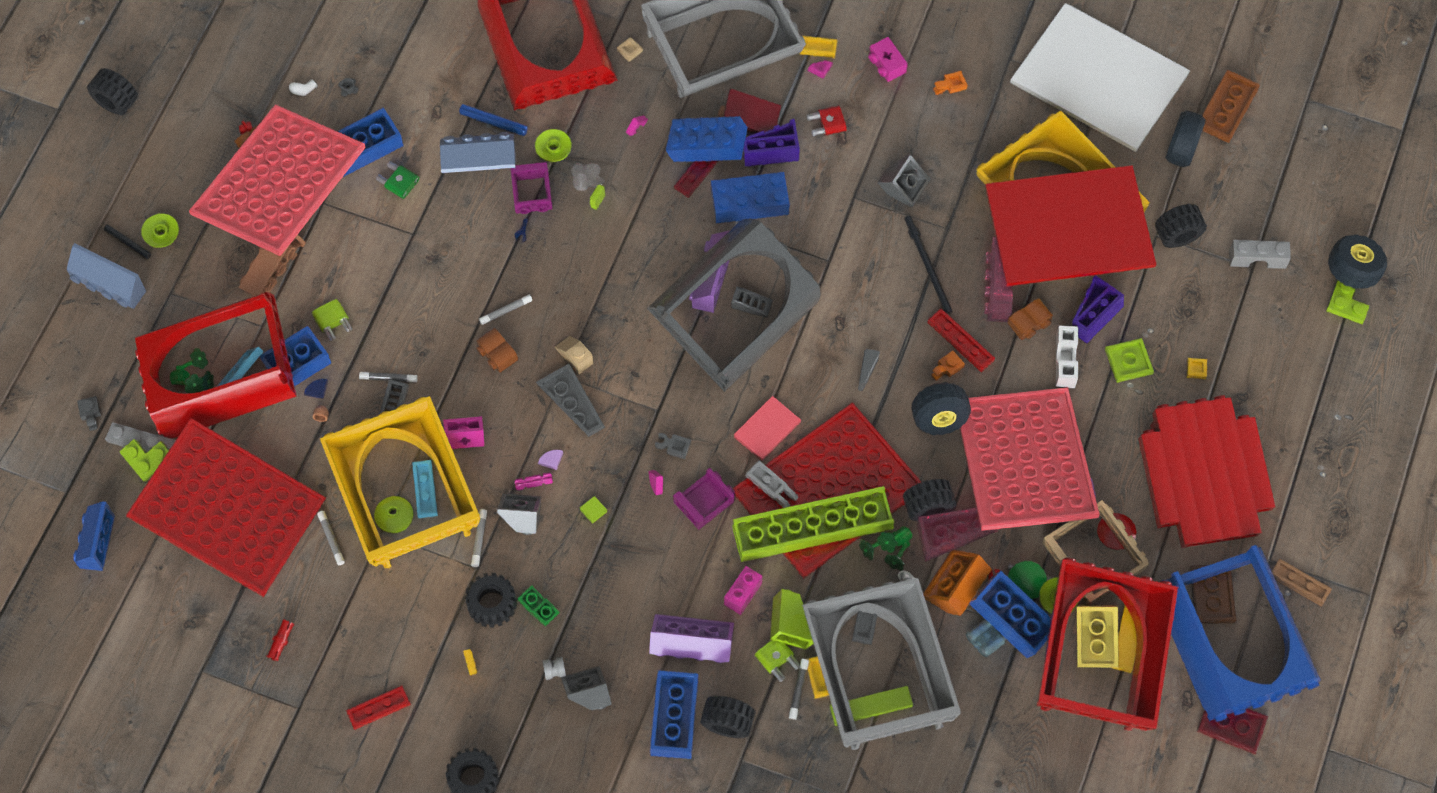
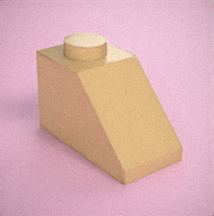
M569 336L555 346V349L578 375L593 365L592 353L580 340Z

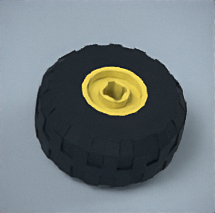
M1191 111L1181 112L1165 157L1169 163L1181 167L1190 166L1206 121L1203 115Z
M1359 235L1344 236L1338 240L1333 246L1328 259L1332 275L1343 285L1354 289H1365L1376 285L1382 278L1388 264L1383 248L1373 239L1371 240L1366 236Z
M948 382L935 383L925 387L922 391L918 392L911 407L916 426L930 435H944L960 429L967 422L971 414L970 402L965 390L956 384Z

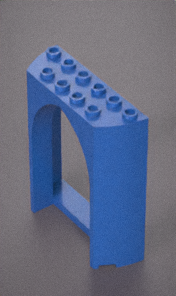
M1254 545L1246 553L1181 575L1177 571L1171 574V578L1161 580L1171 582L1172 586L1178 587L1171 635L1202 707L1208 714L1207 718L1209 721L1215 719L1216 722L1228 718L1227 714L1234 713L1236 716L1246 712V709L1249 707L1256 709L1265 705L1264 702L1266 701L1277 702L1283 699L1282 696L1286 694L1294 696L1306 687L1308 690L1320 686V677L1261 547L1258 548L1257 545ZM1252 563L1284 638V662L1278 677L1272 684H1258L1245 680L1230 671L1219 660L1209 643L1185 588L1186 585Z

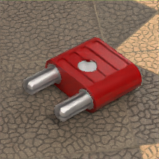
M839 105L820 109L817 113L807 115L808 121L819 119L822 128L812 130L813 136L821 134L827 136L847 131Z

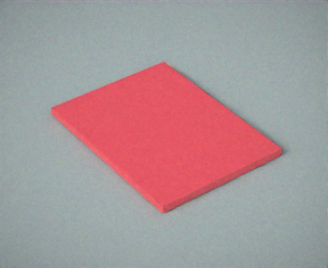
M275 104L191 207L189 213L194 217L281 256L366 148L365 144Z
M1068 387L968 398L971 414L967 422L961 426L960 433L981 531L1099 518V510Z

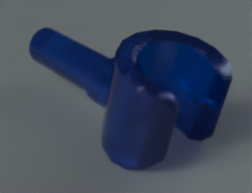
M526 218L523 220L521 229L515 232L516 241L519 235H523V242L527 240L525 229L528 219Z

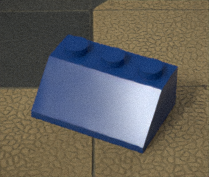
M308 326L285 339L294 386L331 364L328 353ZM273 347L259 356L266 369L277 366Z
M102 501L87 506L86 513L82 516L83 528L78 534V550H75L73 557L80 569L103 571L115 515L107 502Z

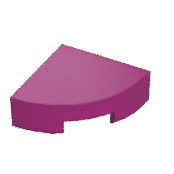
M826 60L824 62H814L808 67V71L824 79L831 69L833 62Z
M644 115L634 117L626 133L629 136L636 134V129L640 125L644 126L648 119Z
M650 470L649 480L651 488L655 495H661L663 493V476L656 470Z

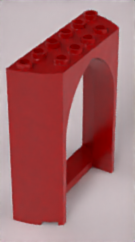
M478 0L477 6L514 110L525 109L527 106L542 104L548 100L559 99L562 96L577 94L583 90L594 89L597 86L608 85L617 81L588 0H572L584 38L579 54L563 70H549L539 67L528 61L517 50L500 5L518 0Z
M270 292L249 297L135 338L137 347L135 354L140 363L138 370L143 379L141 386L144 394H146L145 406L156 425L158 434L166 438L173 439L178 437L190 418L208 427L297 397L276 299ZM261 308L265 309L276 367L198 393H176L161 386L159 370L162 362L169 351L180 340L200 329Z
M1068 557L1062 559L1037 706H1041L1043 711L1056 709L1124 725V730L1132 731L1133 728L1142 731L1157 729L1178 587L1172 586V583L1168 581H1153V578L1147 576L1135 577L1131 572L1119 573L1110 567L1098 568L1093 563L1084 562L1082 564ZM1107 588L1121 599L1129 610L1136 629V655L1126 713L1054 697L1069 616L1082 597L1098 589Z

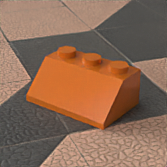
M952 549L924 591V598L949 614L961 616L987 578L991 567L979 554Z

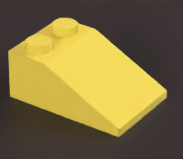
M1118 605L1077 606L1078 667L1118 668Z

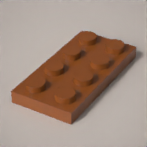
M1227 70L1203 113L1206 121L1202 131L1230 143L1259 90L1260 84Z

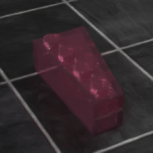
M993 237L990 251L986 252L985 264H988V269H985V280H988V286H985L984 297H988V303L984 304V314H987V321L1008 322L1009 317L1012 315L1013 290H1011L1012 286H1006L996 237Z
M977 508L918 517L917 530L925 562L998 532V529L981 531Z

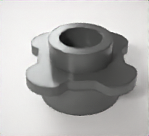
M345 78L338 83L342 96L346 97L348 94L358 93L355 79Z

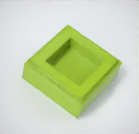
M597 185L590 197V206L595 210L598 209L605 197L604 186Z
M595 496L580 507V511L592 524L607 513V509Z

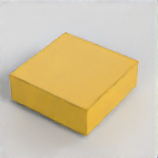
M1188 358L1186 378L1206 379L1207 359Z
M470 649L463 651L469 674H477L472 651Z

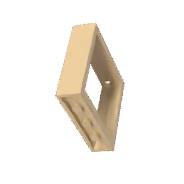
M1103 500L1098 502L1099 514L1137 565V567L1129 572L1133 573V576L1138 575L1147 569L1149 565L1145 557L1146 554L1138 550L1135 539L1131 535H1127L1122 521L1114 517L1113 509L1105 504ZM1089 519L1069 521L1044 537L1042 543L1059 567L1061 560L1067 556L1056 540ZM1107 588L1101 589L1095 594L1091 591L1082 599L1086 605H1092L1112 591Z

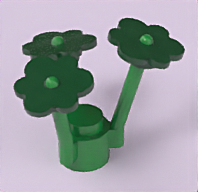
M199 348L193 349V352L190 354L191 361L183 365H177L176 370L170 373L171 384L185 386L184 390L188 394L214 388V376L210 371H205L201 378L194 373L190 375L188 371L184 370V368L190 365L201 370L208 365L205 352H201Z
M902 526L893 533L881 532L877 542L872 545L862 539L859 547L863 551V555L872 561L875 547L881 545L883 551L887 550L889 553H893L896 546L902 545L897 555L887 554L884 559L885 563L890 565L892 569L902 571L905 564L900 557L906 548L910 546L909 541L913 535L908 527Z

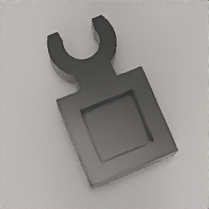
M659 433L658 438L663 439L664 442H656L655 447L657 449L667 448V454L686 459L691 439L674 434L670 439L666 434Z

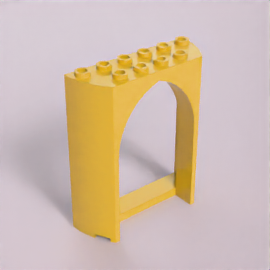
M1060 110L1056 114H1051L1042 124L1038 123L1028 134L1024 133L1014 144H1008L1000 154H994L990 161L980 164L976 169L978 178L986 185L988 183L1014 180V172L1017 166L1025 161H1049L1064 166L1073 173L1115 168V166ZM1139 192L1145 212L1150 202Z
M430 396L418 398L413 403L400 405L397 409L390 412L384 411L377 417L366 418L356 425L345 426L340 431L327 433L324 437L320 438L364 553L370 564L374 566L381 564L384 568L391 567L390 559L463 531L465 537L471 535L470 530L472 527L478 526L480 515ZM382 439H398L409 442L424 451L432 460L440 475L457 518L383 546L361 487L363 465L372 448Z

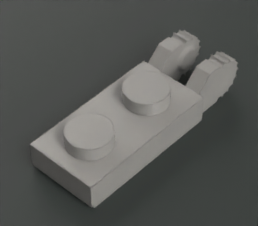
M758 461L746 473V477L774 501L776 500L783 508L790 507L788 501L781 496L783 491L794 501L798 498L797 494L788 487V484L761 461Z

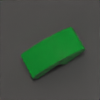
M532 585L517 598L518 602L544 626L548 625L560 613Z

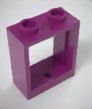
M547 162L515 165V168H510L516 214L552 210ZM544 178L547 199L519 202L517 181Z

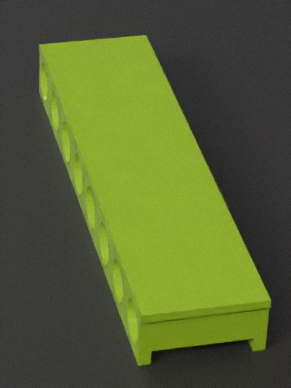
M883 486L733 519L732 528L740 560L745 562L894 529V519H892L885 487Z

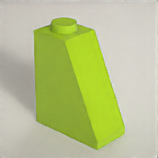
M781 589L773 597L770 639L806 650L813 644V640L803 610L801 596L791 590Z

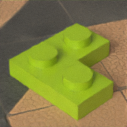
M1337 280L1326 311L1363 324L1369 305L1353 300L1352 297L1355 289L1345 286Z
M133 439L119 452L143 481H147L154 474L168 453L169 448L163 441H160L151 450L146 452L140 443Z

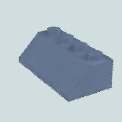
M501 132L499 135L484 133L480 136L464 135L457 138L446 136L440 139L441 173L515 168L514 133Z
M74 243L72 246L66 270L73 282L77 284L82 283L93 292L98 291L109 300L114 299L125 308L128 306L134 309L146 293L138 274Z

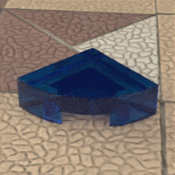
M318 379L313 381L305 389L304 395L324 399L328 380Z

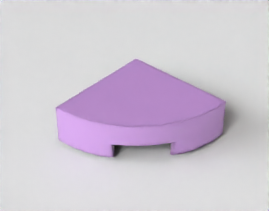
M552 450L545 453L539 459L538 464L557 470L563 456V451Z

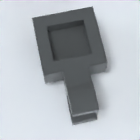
M94 396L78 400L77 403L82 421L86 420L90 431L98 429L96 417L101 416L98 398Z

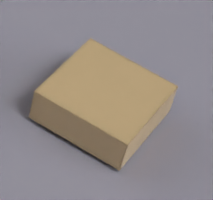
M631 37L617 47V51L629 62L643 52L642 47Z

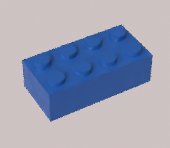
M384 108L337 131L364 143L366 147L344 176L404 146L400 132Z
M740 116L672 119L666 152L673 162L741 160L748 128Z
M784 172L711 181V196L716 224L741 221L749 218L758 219L789 215L790 203Z
M1002 571L994 574L969 602L981 616L1026 658L1035 655L1048 640L1051 617Z
M658 670L650 746L651 756L692 759L698 674Z

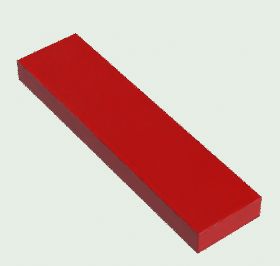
M939 309L928 319L927 323L980 372H983L995 361V357L944 310Z

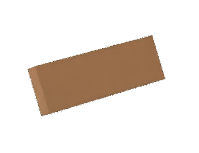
M1280 558L1272 570L1276 581L1321 607L1332 588Z

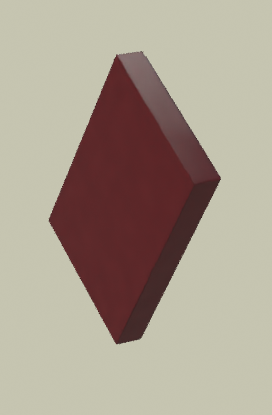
M730 88L723 117L740 116L748 128L747 131L753 133L767 132L774 129V126L777 125L781 105Z
M1247 708L1246 712L1236 716L1234 713L1227 714L1228 718L1216 722L1215 719L1209 721L1207 718L1208 714L1204 711L1197 732L1256 754L1268 716Z

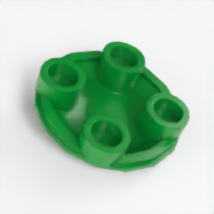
M1033 561L1017 563L1008 574V578L1032 600L1039 597L1040 589L1047 581L1044 569Z

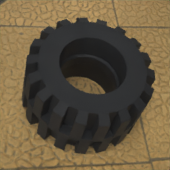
M101 68L87 85L88 93L93 100L107 111L117 115H124L138 98L136 89L126 78L107 68Z
M1196 204L1174 207L1162 214L1155 222V228L1164 247L1168 248L1187 245L1198 239L1207 230L1205 220Z
M932 479L920 482L909 488L903 495L909 518L916 522L938 519L950 513L957 506L950 482L946 479Z
M485 573L482 578L477 576L476 582L471 581L469 583L470 588L467 587L465 601L471 618H474L477 624L481 622L483 627H486L487 624H489L490 628H494V624L502 626L503 621L507 623L510 620L509 616L513 617L514 609L517 607L513 585L511 586L508 579L505 580L504 576L500 575L497 577L496 573H492L491 576ZM488 593H498L503 597L500 604L493 608L483 607L479 603L481 598Z
M710 696L706 699L700 723L709 731L722 736L746 738L750 735L756 712L750 705L738 699L726 696Z
M467 748L464 753L459 751L456 753V758L452 757L450 759L451 764H447L446 779L451 793H495L497 790L496 784H499V773L496 763L490 754L487 755L484 750L479 752L478 748H473V751ZM470 767L481 768L484 771V777L478 784L470 786L461 782V775L466 769Z

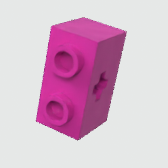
M889 37L870 46L869 60L872 64L875 63L881 77H885L887 82L906 73L908 63Z
M482 416L443 420L444 431L452 449L484 446Z
M745 566L725 595L724 605L741 615L762 585L763 576Z

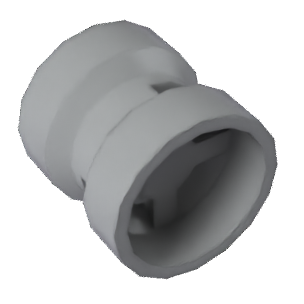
M558 657L553 661L549 659L543 660L546 680H550L555 676L560 678L566 677L563 657Z

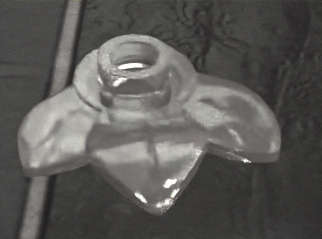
M579 162L575 163L571 170L574 187L577 190L583 191L588 187L596 188L597 185L602 186L605 180L599 177L600 166L595 163H590L586 166Z

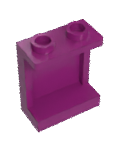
M710 468L706 470V474L684 492L678 491L673 495L675 505L698 530L734 503L735 492L728 484L725 485L721 481L722 477L717 471L713 472Z

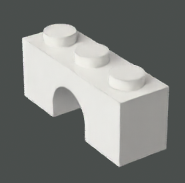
M1058 327L1056 333V387L1075 388L1078 380V361H1076L1078 327Z

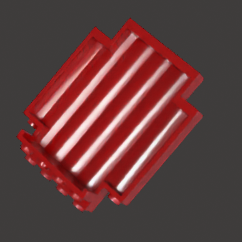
M1225 395L1216 396L1214 400L1207 401L1206 398L1195 400V403L1188 404L1187 401L1176 403V406H1169L1168 404L1157 406V409L1152 413L1154 421L1151 423L1150 429L1143 431V434L1138 438L1157 529L1177 526L1181 548L1259 536L1262 532L1257 513L1272 511L1276 506L1255 417L1241 415L1236 420L1232 399L1225 398Z

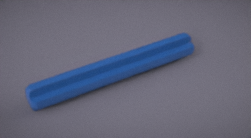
M462 104L459 110L461 115L525 136L528 131L526 125Z

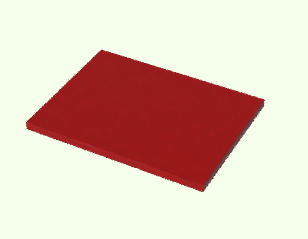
M1133 165L988 183L985 185L1006 286L1156 267L1154 251Z
M853 402L765 465L797 494L798 498L795 501L790 499L784 491L781 494L788 501L790 507L884 486L890 512L893 514L905 505L904 493L912 486L921 482ZM748 478L732 488L735 492L734 496L750 515L783 508L776 500L774 501ZM861 536L786 552L783 555L804 579Z
M190 418L126 514V517L264 597L325 502L326 497Z

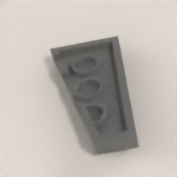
M570 364L563 366L536 382L588 437L605 428Z

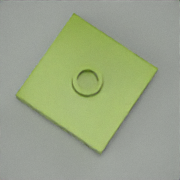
M1142 338L1105 347V352L1117 383L1154 373Z

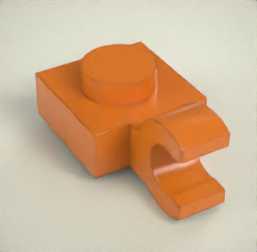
M958 71L944 75L943 81L934 83L936 87L933 90L936 95L946 90L951 94L966 90L968 85L962 72Z
M951 351L938 360L939 366L932 370L934 373L931 376L936 381L945 374L951 377L964 368L965 363L954 351Z

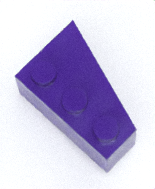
M795 118L782 126L776 125L774 129L767 132L761 131L746 137L743 148L745 167L799 161L800 147Z
M1094 275L1086 296L1072 321V326L1078 327V338L1086 344L1124 307V294L1096 275Z

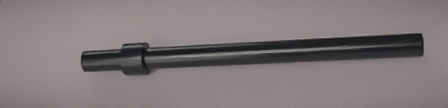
M907 216L904 220L909 229L908 234L914 240L944 311L947 314H951L953 312L920 238L921 233L918 227L915 226L912 217Z

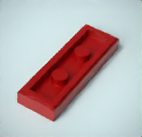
M401 685L346 710L354 730L411 704Z

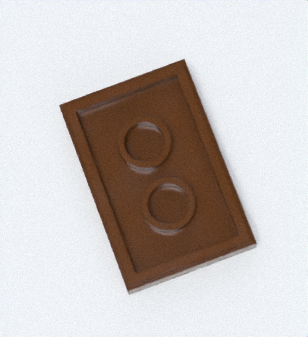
M1191 565V566H1190V571H1193V570H1196V569H1199V568H1202V567H1205V566H1208V565ZM1231 571L1192 583L1193 604L1201 624L1236 623Z

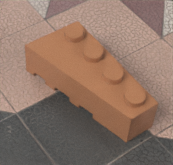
M297 235L281 256L260 247L256 259L251 261L250 269L241 278L238 288L251 296L271 292L277 284V276L280 277L285 273L288 261H293L296 258V250L299 246L303 248L306 242Z

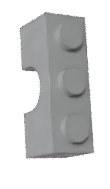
M1233 240L1229 249L1230 267H1249L1252 262L1265 261L1267 262V268L1286 269L1291 259L1290 242Z

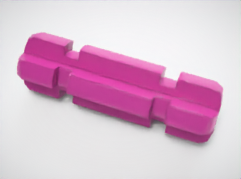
M548 472L543 473L542 476L540 474L528 476L523 480L518 478L514 480L516 490H522L524 487L542 486L543 483L545 485L552 484L553 479L552 474Z

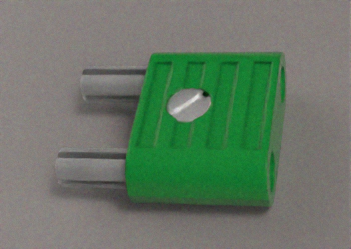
M390 161L387 167L395 172L389 179L378 175L376 180L384 184V188L404 199L418 183L420 176L404 166H398Z

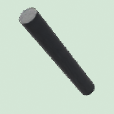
M107 224L104 227L105 232L144 258H150L151 253L110 225Z

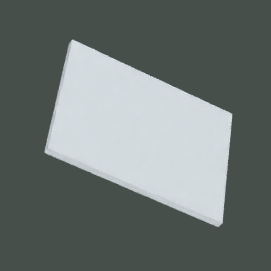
M1065 3L1011 78L1010 83L1136 152L1188 76L1190 70Z

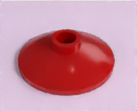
M1113 513L1114 517L1117 520H1121L1124 524L1127 535H1131L1135 539L1136 527L1133 521L1124 514ZM1102 518L1097 527L1100 541L1106 547L1113 550L1125 549Z

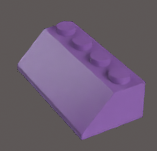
M729 231L712 234L710 241H706L704 252H708ZM729 261L722 264L690 294L689 300L692 301V308L714 313Z
M655 614L651 630L649 654L674 656L679 659L685 657L694 658L698 661L713 660L717 663L729 662L734 623Z

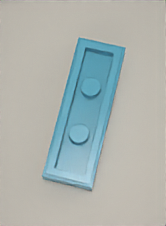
M432 460L412 462L418 518L438 516Z

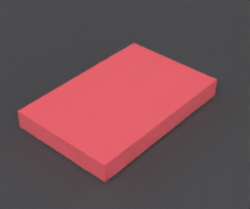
M772 396L734 434V438L763 461L801 423V419Z

